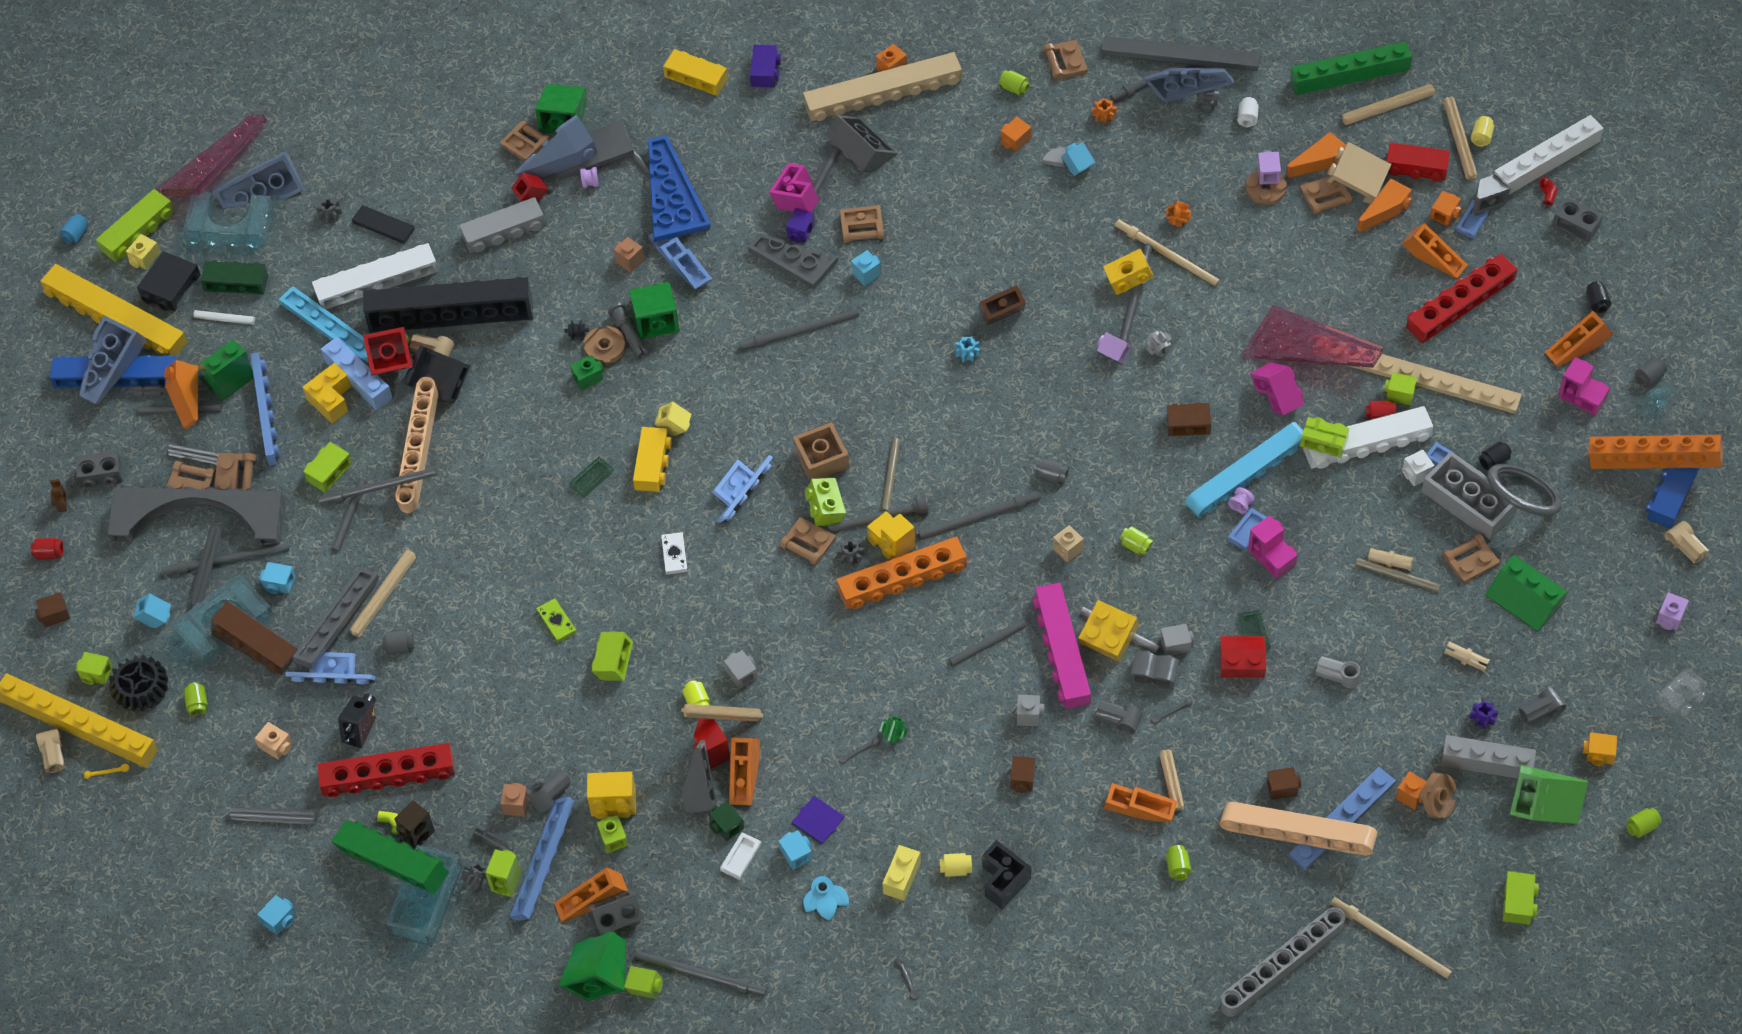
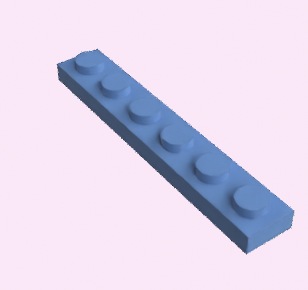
M259 352L250 355L265 455L269 466L277 464L276 457H280L278 444L274 445V440H277L276 429L271 426L275 419L273 410L269 411V406L272 405L271 395L266 393V389L270 388L268 377H264L263 373L267 372L265 359L261 360Z
M1378 767L1326 818L1355 823L1396 783V780ZM1298 844L1289 853V857L1306 871L1328 849Z
M570 797L559 798L554 801L509 916L513 920L529 919L534 912L535 902L542 891L544 879L549 873V866L557 852V845L565 832L564 827L567 819L572 814L574 800Z

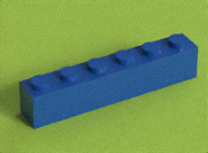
M171 355L137 356L113 387L164 386L166 384L164 371L177 358ZM88 356L53 357L50 373L53 387L81 388L84 373L89 365Z

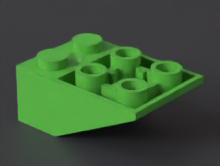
M1521 765L1510 815L1537 821L1578 824L1589 781Z

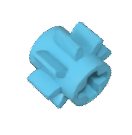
M973 336L961 337L960 343H955L956 357L961 356L963 362L966 360L973 362L975 356H980V342H975Z

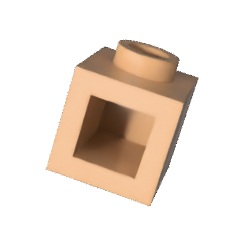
M269 722L255 737L258 748L278 760L282 755H287L292 747L289 734Z

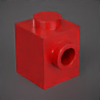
M522 173L511 187L521 202L534 197L537 202H540L548 191V188L539 176Z

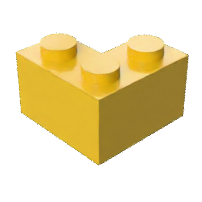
M335 362L302 387L306 400L332 424L348 412L345 399L341 395L351 388L348 374Z
M884 512L867 526L868 541L873 546L878 545L882 549L883 555L889 560L908 554L915 548V528L901 514L893 518L889 513Z

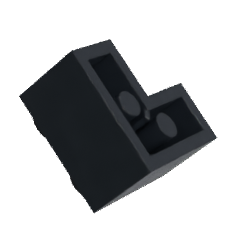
M998 840L982 855V868L993 875L984 885L985 897L1000 909H1003L1031 879V866Z

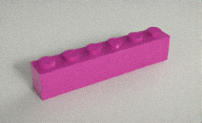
M1061 582L1035 587V596H1032L1033 607L1039 610L1037 621L1039 628L1043 627L1045 632L1042 633L1043 644L1049 647L1050 652H1047L1048 663L1054 666V671H1052L1054 684L1058 683L1060 688L1057 690L1059 703H1064L1065 709L1091 704V692Z

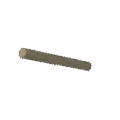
M899 438L892 439L881 512L890 510L900 447Z
M1357 558L1355 564L1357 567L1437 593L1441 587V584Z

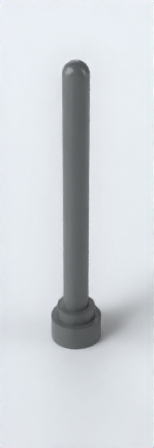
M925 497L918 498L911 505L830 524L827 530L830 533L870 524L884 512L889 513L893 518L898 514L906 515L914 512L915 514L920 513V515L928 514Z

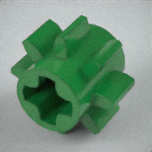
M889 716L888 720L884 719L879 728V731L884 732L882 738L894 743H898L899 739L905 738L908 728L904 727L905 721L895 716Z

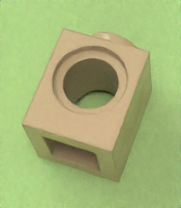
M1070 525L1053 537V550L1067 563L1083 552L1084 538Z

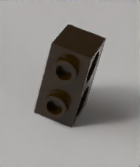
M414 800L394 818L397 826L396 830L400 835L399 840L416 850L423 844V840L426 841L435 832L429 812Z

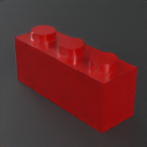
M1390 142L1386 161L1391 164L1388 173L1393 176L1408 175L1414 179L1420 177L1429 178L1435 182L1446 181L1450 151Z

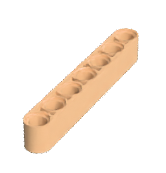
M429 377L421 378L416 384L399 476L425 470L438 401V390L434 380ZM423 479L397 486L396 501L402 512L411 513L417 509Z
M1227 802L1220 820V826L1224 830L1365 856L1372 854L1378 833L1375 828L1368 825L1238 802Z

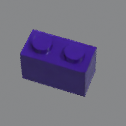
M754 44L750 70L752 87H775V81H779L780 71L777 69V65H781V53H778L777 45Z

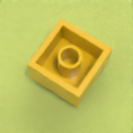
M1097 600L1078 639L1081 645L1120 662L1139 627L1137 617Z
M632 772L587 773V800L591 816L603 819L604 817L618 815L619 818H628L631 815H636V788Z

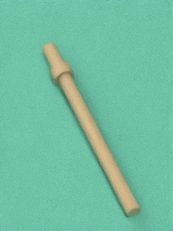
M1120 219L1117 220L1115 227L1127 233V236L1131 239H1137L1145 245H1151L1155 251L1215 287L1220 282L1218 278L1141 233L1139 228L1131 227Z
M1336 897L1331 901L1330 905L1341 909L1349 920H1355L1446 979L1451 975V970L1364 916L1355 906H1349Z

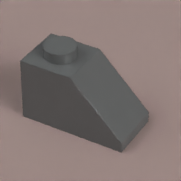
M1496 175L1480 179L1472 213L1477 215L1505 205L1511 188Z

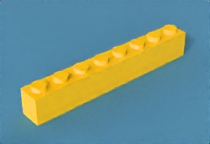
M57 264L40 280L43 292L48 297H56L63 305L75 307L76 311L81 315H90L98 324L103 316H106L137 331L147 339L143 348L155 350L158 356H176L188 343L183 331Z
M6 673L0 681V702L142 767L147 768L158 752L153 739Z

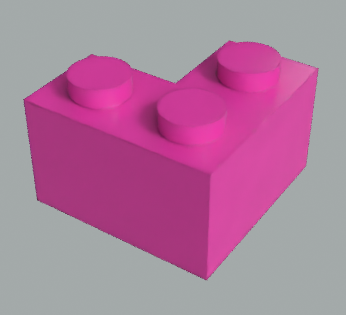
M788 163L769 191L777 209L794 211L795 208L812 212L819 202V198L812 186L813 181L803 165Z
M1575 357L1563 375L1558 397L1596 416L1608 398L1610 387L1606 386L1603 382L1592 379L1594 366L1590 365L1587 361Z
M1270 362L1250 373L1256 390L1259 393L1267 394L1271 407L1276 414L1284 416L1304 405L1303 393L1295 382L1294 371L1289 366Z
M1269 515L1250 529L1248 551L1278 579L1296 565L1297 552L1292 546H1288L1283 541V525Z

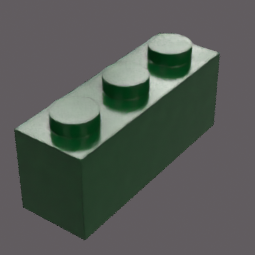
M205 261L200 281L204 291L264 295L268 272L265 264Z

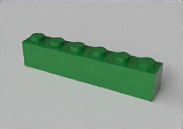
M1406 41L1292 66L1290 81L1296 95L1408 71L1411 67L1412 55Z
M345 820L331 840L344 854L433 895L449 874V871L443 866L444 862L436 856L430 858L421 849L415 851L405 842L399 844L390 835L384 837L374 828L368 830L359 821L353 823Z

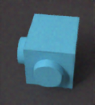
M1083 142L1078 145L1076 143L1069 145L1065 148L1066 152L1061 156L1074 176L1096 163Z
M868 250L851 260L852 274L864 286L881 276V262L876 255H872Z
M267 562L265 570L263 569L260 574V582H262L264 590L270 594H278V592L290 593L295 579L292 566Z
M149 593L138 599L133 618L151 628H157L166 624L169 620L171 604Z
M798 830L793 833H787L778 840L780 851L792 870L812 860L811 844L806 836L802 837Z
M277 895L257 914L260 923L276 935L284 928H289L293 924L296 915L293 911V904L288 899L284 898L282 900Z

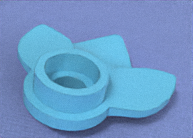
M820 876L813 880L811 891L805 895L803 904L806 912L817 909L818 913L829 921L833 918L837 905H849V898L842 887L833 885V882L828 877ZM823 883L827 886V889L821 891L818 885Z

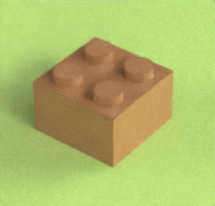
M832 422L793 437L794 451L809 481L811 479H822L849 469L848 453Z

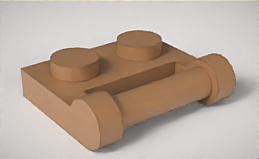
M1077 39L1054 45L1048 43L1043 46L1042 49L1050 62L1054 80L1088 73ZM1056 52L1060 53L1066 70L1060 69L1055 56Z
M521 121L500 144L504 149L525 162L532 154H537L544 147L542 144L546 140L550 141L552 138L533 129L528 122ZM527 133L528 135L536 139L538 142L534 143L522 134Z
M1329 177L1300 186V190L1314 215L1342 204H1351V194L1338 181L1327 182ZM1339 194L1341 195V197H1337L1319 204L1317 203V201L1330 198Z
M880 205L840 209L844 244L854 240L884 239ZM871 227L877 228V230L849 233V230Z
M218 453L214 488L217 490H225L226 488L237 489L240 462H245L242 488L237 490L250 488L253 462H255L256 455L251 453Z
M175 461L172 474L166 486L175 489H183L184 487L204 489L212 487L216 477V469L209 468L207 470ZM182 472L205 477L206 480L204 482L181 477L180 474Z
M799 517L789 533L782 538L779 547L784 550L789 549L817 566L836 540V535ZM796 539L817 550V552L813 553L792 541Z
M1480 533L1474 535L1470 541L1451 551L1448 549L1442 552V557L1463 584L1500 565L1499 559L1485 543ZM1477 546L1480 549L1458 562L1455 560L1456 557Z

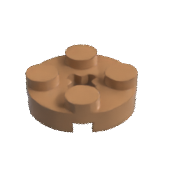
M1257 170L1246 180V193L1255 203L1272 205L1283 199L1287 183L1281 175L1280 183L1269 184V190L1267 188L1262 189L1263 184L1259 185Z
M606 326V329L599 330L598 327L591 330L584 340V349L587 357L593 355L596 362L600 361L605 366L618 361L625 353L626 344L623 334L611 326ZM609 343V347L601 348V344Z
M1432 773L1425 787L1420 791V801L1424 803V808L1431 818H1446L1455 807L1456 800H1452L1453 792H1456V785L1450 775Z

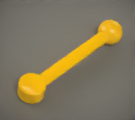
M122 764L118 768L95 772L85 771L83 777L90 779L92 776L119 771L127 772L129 771V765Z

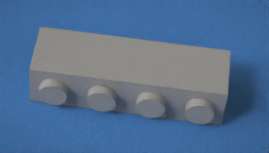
M534 197L460 224L459 226L469 252L473 253L482 252L486 247L492 245H500L510 238H519L529 231H538L546 225L544 215Z
M1446 735L1441 766L1518 779L1521 765L1534 768L1536 750Z

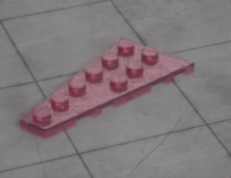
M248 115L241 123L204 152L198 154L195 159L155 190L163 196L200 195L267 122V119L264 115Z
M1272 305L1242 354L1245 357L1374 368L1384 351L1381 346Z

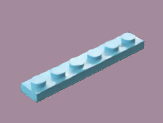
M294 286L279 298L282 306L331 341L336 337L339 338L369 367L364 339L361 334Z

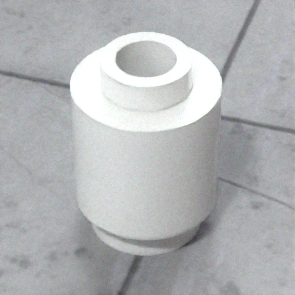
M1246 97L1239 103L1237 121L1243 127H1251L1257 124L1259 106L1254 98Z

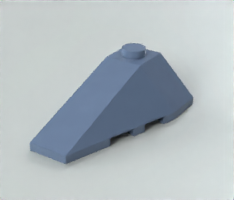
M103 316L93 334L92 340L94 343L92 352H89L88 356L89 365L84 373L79 394L82 398L96 405L100 403L137 358L147 340L137 331L106 316Z

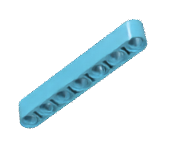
M1296 422L1289 424L1192 492L1186 498L1185 504L1201 519L1203 514L1206 512L1210 513L1217 508L1220 502L1223 500L1227 501L1234 496L1237 488L1247 487L1251 484L1250 481L1255 478L1258 479L1267 472V469L1281 463L1284 457L1287 455L1291 456L1298 451L1303 429Z

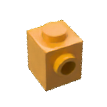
M1590 732L1588 741L1584 740L1582 749V753L1586 754V761L1596 766L1604 764L1613 765L1616 757L1617 736Z

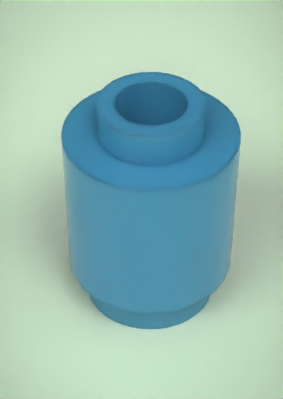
M80 214L71 216L60 230L61 239L67 244H76L88 229L87 225L89 223L87 219Z

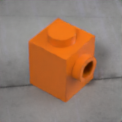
M894 43L876 56V69L878 72L907 65V55Z
M1015 117L1009 124H1005L1000 131L1001 144L1006 149H1012L1016 152L1032 138V127L1020 118Z
M1442 191L1431 208L1430 219L1449 226L1453 218L1458 219L1462 211L1460 207L1461 198Z
M1409 771L1397 789L1396 799L1415 810L1420 803L1423 804L1420 801L1419 794L1427 781Z

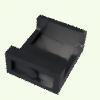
M162 251L137 286L141 300L145 303H155L165 311H168V309L176 311V301L190 281H197L201 274L197 264Z
M420 345L413 356V367L409 368L406 372L405 384L416 388V384L421 378L429 377L435 382L438 397L454 404L470 365Z

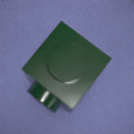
M727 801L722 805L715 806L711 813H709V826L716 835L720 833L726 841L744 829L743 819Z

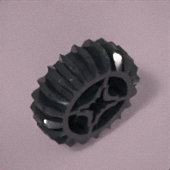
M144 654L140 659L136 655H134L133 660L126 658V663L124 664L118 662L119 669H113V675L109 676L110 694L119 706L122 705L125 710L130 707L132 711H135L137 706L143 711L144 705H148L152 709V701L159 704L158 696L165 697L164 690H168L167 682L169 680L166 675L167 672L158 660L155 661L152 656L147 659ZM145 671L154 674L155 678H150V676H146ZM122 686L131 689V694L124 692Z

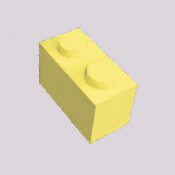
M901 845L898 846L882 883L883 894L905 901L921 863L919 851Z

